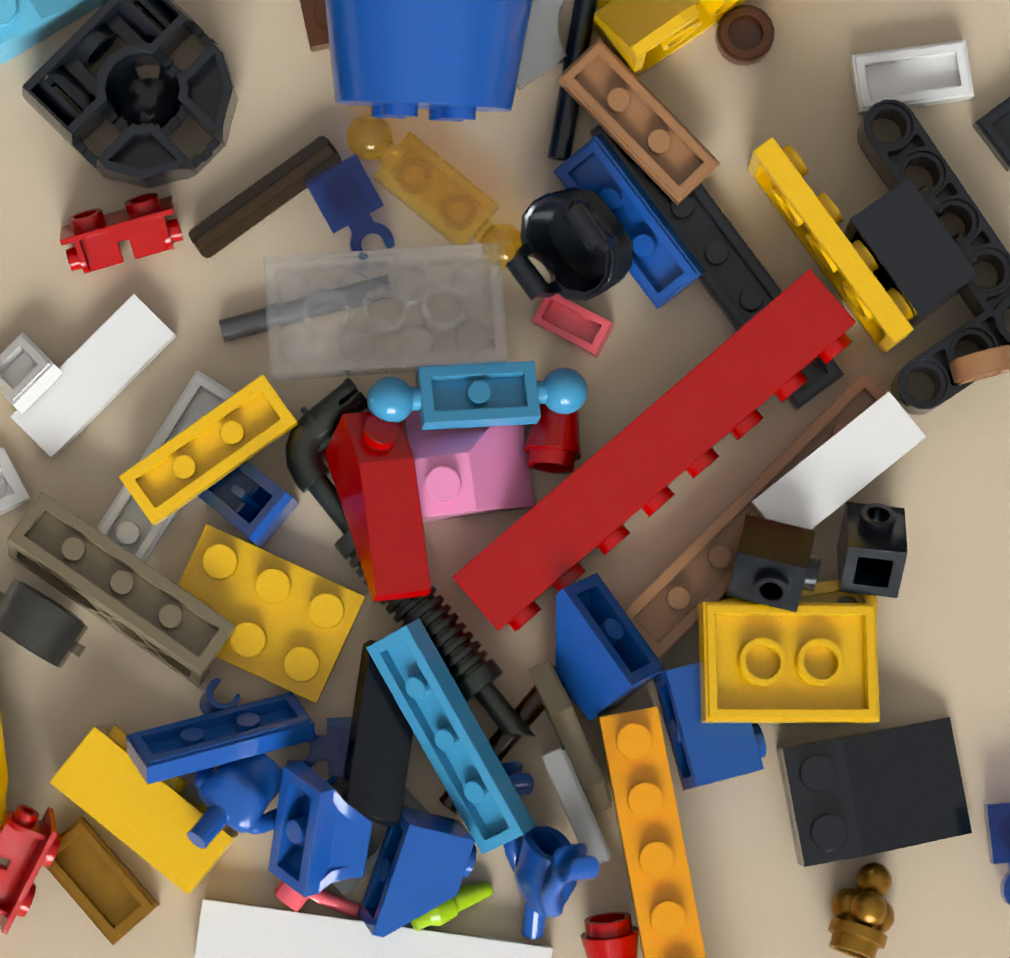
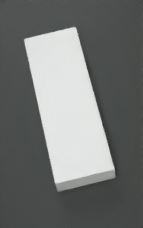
M133 294L59 367L63 374L23 414L16 410L10 417L52 459H55L177 336Z
M889 391L755 498L751 504L762 518L813 529L925 439L926 436Z

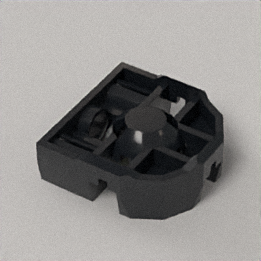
M108 0L22 86V96L27 103L103 177L149 189L195 177L226 146L238 102L223 48L213 39H210L204 33V30L173 0ZM137 4L164 30L163 32L136 6ZM192 35L206 50L185 71L183 69L180 70L174 65V60L169 56ZM117 36H119L127 45L108 56L98 71L96 79L86 68L102 58L114 44ZM144 65L160 66L158 79H140L135 67ZM57 86L83 112L79 114L53 88ZM188 115L213 138L206 146L207 149L200 156L197 155L192 161L167 138L168 135L179 128ZM108 119L122 134L97 158L83 142ZM156 124H159L160 130L155 126Z

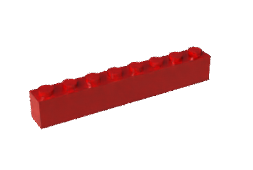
M809 269L453 575L452 578L497 631H501L509 624L517 632L542 610L535 602L552 586L560 592L563 588L573 584L586 572L580 564L585 557L596 548L605 556L631 533L624 525L641 509L648 517L653 515L675 495L668 487L685 471L694 479L720 456L713 449L716 444L729 433L738 441L762 421L764 417L757 409L774 394L781 402H784L806 383L808 378L801 371L818 356L825 364H828L853 341L846 332L854 326L856 321Z

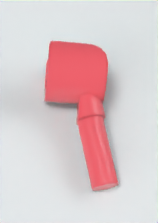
M282 880L274 890L276 897L296 912H299L309 898L320 905L352 918L356 917L360 907L359 904L327 892L325 889L318 894L304 898Z

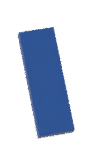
M602 134L594 136L553 171L566 189L575 187L594 191L610 208L633 243L632 267L629 272L657 309L666 305L706 273L705 269Z
M288 692L129 734L126 736L127 754L146 783L151 784L315 740V722L294 694Z

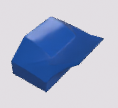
M303 761L283 766L268 870L304 898L320 893L331 883L345 879L362 878L365 873L373 822L347 804L328 782Z

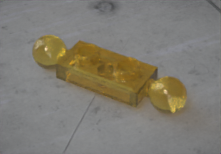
M364 114L351 122L346 133V141L350 151L360 159H378L383 163L373 174V179L461 252L475 238L480 242L481 255L489 266L499 270H508L505 265L513 259L516 250L522 246L520 239L521 231L510 224L494 225L489 221L499 209V204L410 131L397 145L392 141L391 128L383 118Z

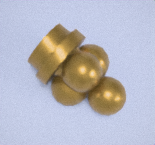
M871 862L863 865L856 874L858 890L843 888L836 892L831 899L830 908L835 918H831L828 926V931L832 933L829 947L855 958H875L877 950L885 948L888 937L884 933L894 923V910L882 898L892 886L890 871L881 863Z

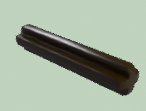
M325 136L317 137L190 229L188 233L190 240L205 258L213 257L340 165L341 158L336 148Z

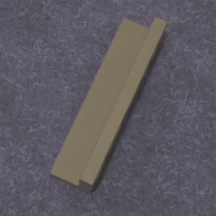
M44 492L39 495L7 537L9 557L198 688L209 675L211 663L235 632V624Z

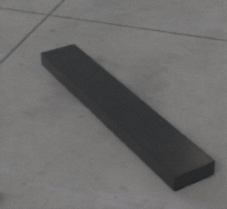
M599 125L590 131L592 138L600 134L605 137L705 269L706 273L699 277L698 280L736 331L782 293L781 289L702 184L677 206ZM818 356L801 371L808 378V381L787 399L795 410H798L843 377L844 373L833 359L828 364H825Z

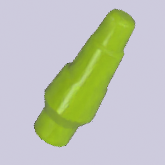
M486 880L472 885L460 886L455 897L410 923L416 931L430 925L441 926L457 917L458 912L493 894V887Z

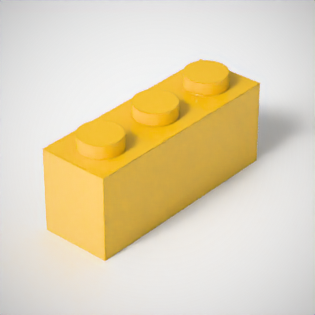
M114 725L110 731H107L102 726H94L51 779L50 783L186 894L192 893L238 836L228 829L229 826L225 825L205 849L195 846L189 840L187 832L208 809L203 803L199 805L182 791L188 782L181 776L147 784L127 754L126 736L129 734L117 725Z

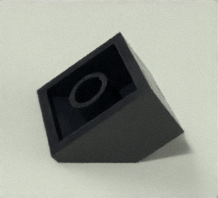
M908 178L850 218L844 235L851 244L858 239L866 246L878 265V269L872 273L886 292L894 287L902 295L913 312L914 316L908 322L914 327L973 283L978 276V273L973 268L978 263V259L971 246L959 233L951 237L941 223L939 217L944 215V211L933 193L925 185L917 189L911 179Z

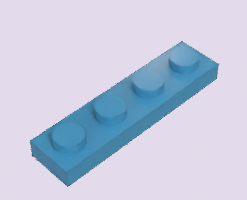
M420 618L366 647L466 827L476 840L475 843L482 855L524 835L536 825Z

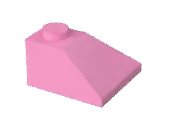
M419 410L411 411L408 417L405 418L407 438L415 461L422 522L527 509L535 506L530 468L527 465L528 454L523 450L526 444L524 425L421 430Z

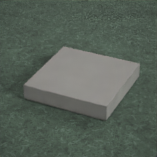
M558 747L540 755L578 843H584L587 846L586 856H594L599 864L610 860L609 856L611 854L565 749Z

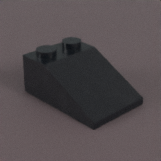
M950 717L776 748L797 861L801 866L808 867L863 857L972 833Z

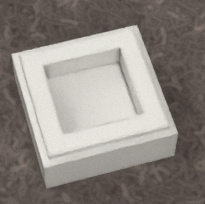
M23 332L0 354V393L22 414L63 374L60 368Z

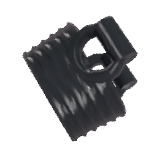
M572 187L547 193L530 204L522 215L520 233L522 246L516 250L513 259L505 265L531 301L538 297L550 298L556 294L566 299L588 301L623 280L632 267L633 243L622 224L594 191ZM528 257H533L542 263L550 274V283L545 281Z

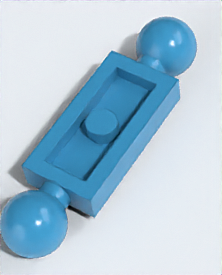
M534 361L418 367L416 371V387H410L404 380L397 377L389 376L377 380L368 391L367 406L372 415L384 421L395 423L407 418L411 411L419 410L421 430L527 425L538 423L541 417L539 404H545L551 411L559 414H570L577 411L585 403L588 390L583 376L571 368H557L551 371L544 380L537 381Z

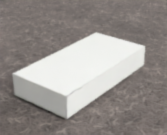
M966 39L851 55L849 59L858 115H865L875 103L884 99L897 100L904 103L908 108L971 100L974 97Z

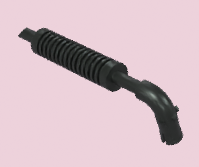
M347 377L344 383L310 410H307L305 406L300 409L303 416L297 421L298 425L290 431L285 446L286 465L295 484L303 493L309 491L344 534L334 546L344 559L352 558L349 565L351 568L359 567L356 574L360 578L364 576L343 508L336 487L327 477L330 470L320 457V453L328 447L331 440L330 437L333 436L342 414L363 412L365 409H368L367 399L361 391H358L357 386L352 380ZM365 579V580L363 581V583H364L366 586H368V585H367V582H366V579ZM434 585L431 586L428 596L379 601L381 605L389 604L385 610L388 614L396 613L392 619L396 623L403 622L400 628L420 618L466 702L475 697L503 733L536 737L493 682L502 675L503 671L493 659L486 661L485 657L488 656V652L486 650L478 651L481 644L478 640L473 643L470 641L474 636L471 631L466 634L463 632L467 626L463 622L457 625L456 621L459 619V616L456 613L449 615L448 612L452 608L449 604L441 605L444 598L442 595L434 596L437 591Z

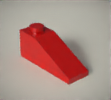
M370 411L342 414L325 451V456L373 602L428 596L431 591L415 461L402 421L398 423L384 421L372 415Z

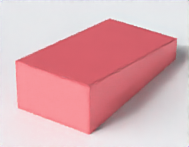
M558 294L550 298H544L532 319L533 324L598 358L614 328L611 321Z

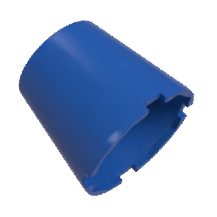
M324 0L335 103L371 107V117L406 119V117H417L418 110H429L428 120L452 122L476 120V112L512 111L533 0Z

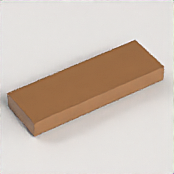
M600 38L557 78V82L677 206L719 167L720 162Z

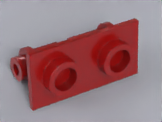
M147 193L127 200L124 203L126 209L103 215L102 209L96 208L82 211L69 217V225L61 227L60 243L62 246L74 242L75 247L66 249L71 271L83 269L84 274L124 263L119 242L128 239L135 259L175 249L174 243L183 241L184 237L178 218L168 221L166 216L174 214L173 196L159 199L158 193Z
M19 804L15 811L7 812L0 827V857L8 859L6 866L0 864L1 933H8L16 915L20 917L26 915L35 896L36 884L33 882L41 866L49 867L57 855L61 843V834L57 831L53 808L48 807L42 820H38L39 813L35 809Z

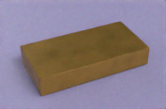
M84 816L80 817L61 834V843L52 864L46 868L109 942L114 945L155 910L159 903Z

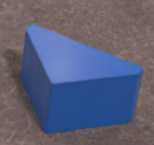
M248 461L198 495L199 498L261 548L265 546L299 504L290 494Z

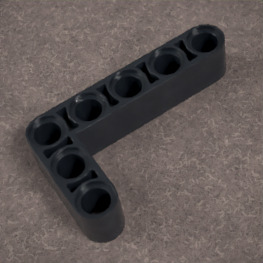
M884 99L875 103L867 111L857 131V141L861 151L889 191L906 180V168L910 166L925 168L933 179V186L930 191L940 203L944 213L957 215L963 221L965 226L963 238L973 249L978 261L990 263L997 272V284L995 287L983 288L973 281L972 284L959 293L975 318L909 361L895 374L891 383V394L908 414L923 415L934 410L974 383L958 385V383L954 384L949 363L956 359L955 346L957 342L969 340L974 342L981 351L1010 345V332L1006 330L1003 323L1004 313L1007 309H1010V254L912 110L900 101ZM879 118H887L894 121L900 130V140L894 143H884L878 140L872 131V122ZM921 372L932 379L934 394L931 400L919 401L908 393L906 379L910 373Z

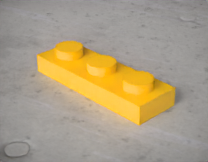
M262 374L121 474L119 478L152 525L156 526L297 426L298 422Z

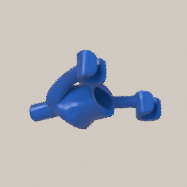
M215 678L210 681L200 698L199 706L201 712L208 714L235 707L240 700V695H235L234 699L227 704L217 702L213 698L212 693L216 690L222 679ZM263 753L222 764L216 769L211 767L196 771L194 773V785L197 789L198 798L208 810L187 832L189 840L195 846L205 849L225 825L240 833L263 834L274 830L277 808L266 813L264 812L270 802L280 792L283 770L268 755ZM332 776L326 782L333 786L338 777Z
M520 761L501 763L519 796L531 794L534 788V779L529 773H522V763ZM535 826L525 833L522 839L520 836L503 844L506 857L514 872L517 888L525 899L521 934L532 940L540 939L544 936L547 917H559L563 913L564 905L577 885L576 881L596 878L599 872L598 860L594 856H586L587 846L584 843L571 845L570 841L560 831L549 826Z

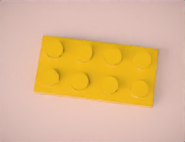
M773 137L753 150L747 169L880 352L883 355L900 344L914 330L908 322L914 316L911 308L894 287L886 292L872 272L878 269V265L866 246L858 239L851 244L841 231L838 224L843 221V217L829 196L824 192L816 196L803 179V176L808 174V169L797 152L789 144L781 149Z

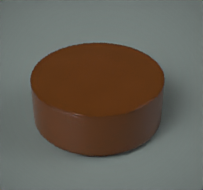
M752 5L733 7L719 21L716 30L717 48L721 55L733 64L740 66L756 64L764 59L771 49L775 35L773 23L770 17L758 7Z

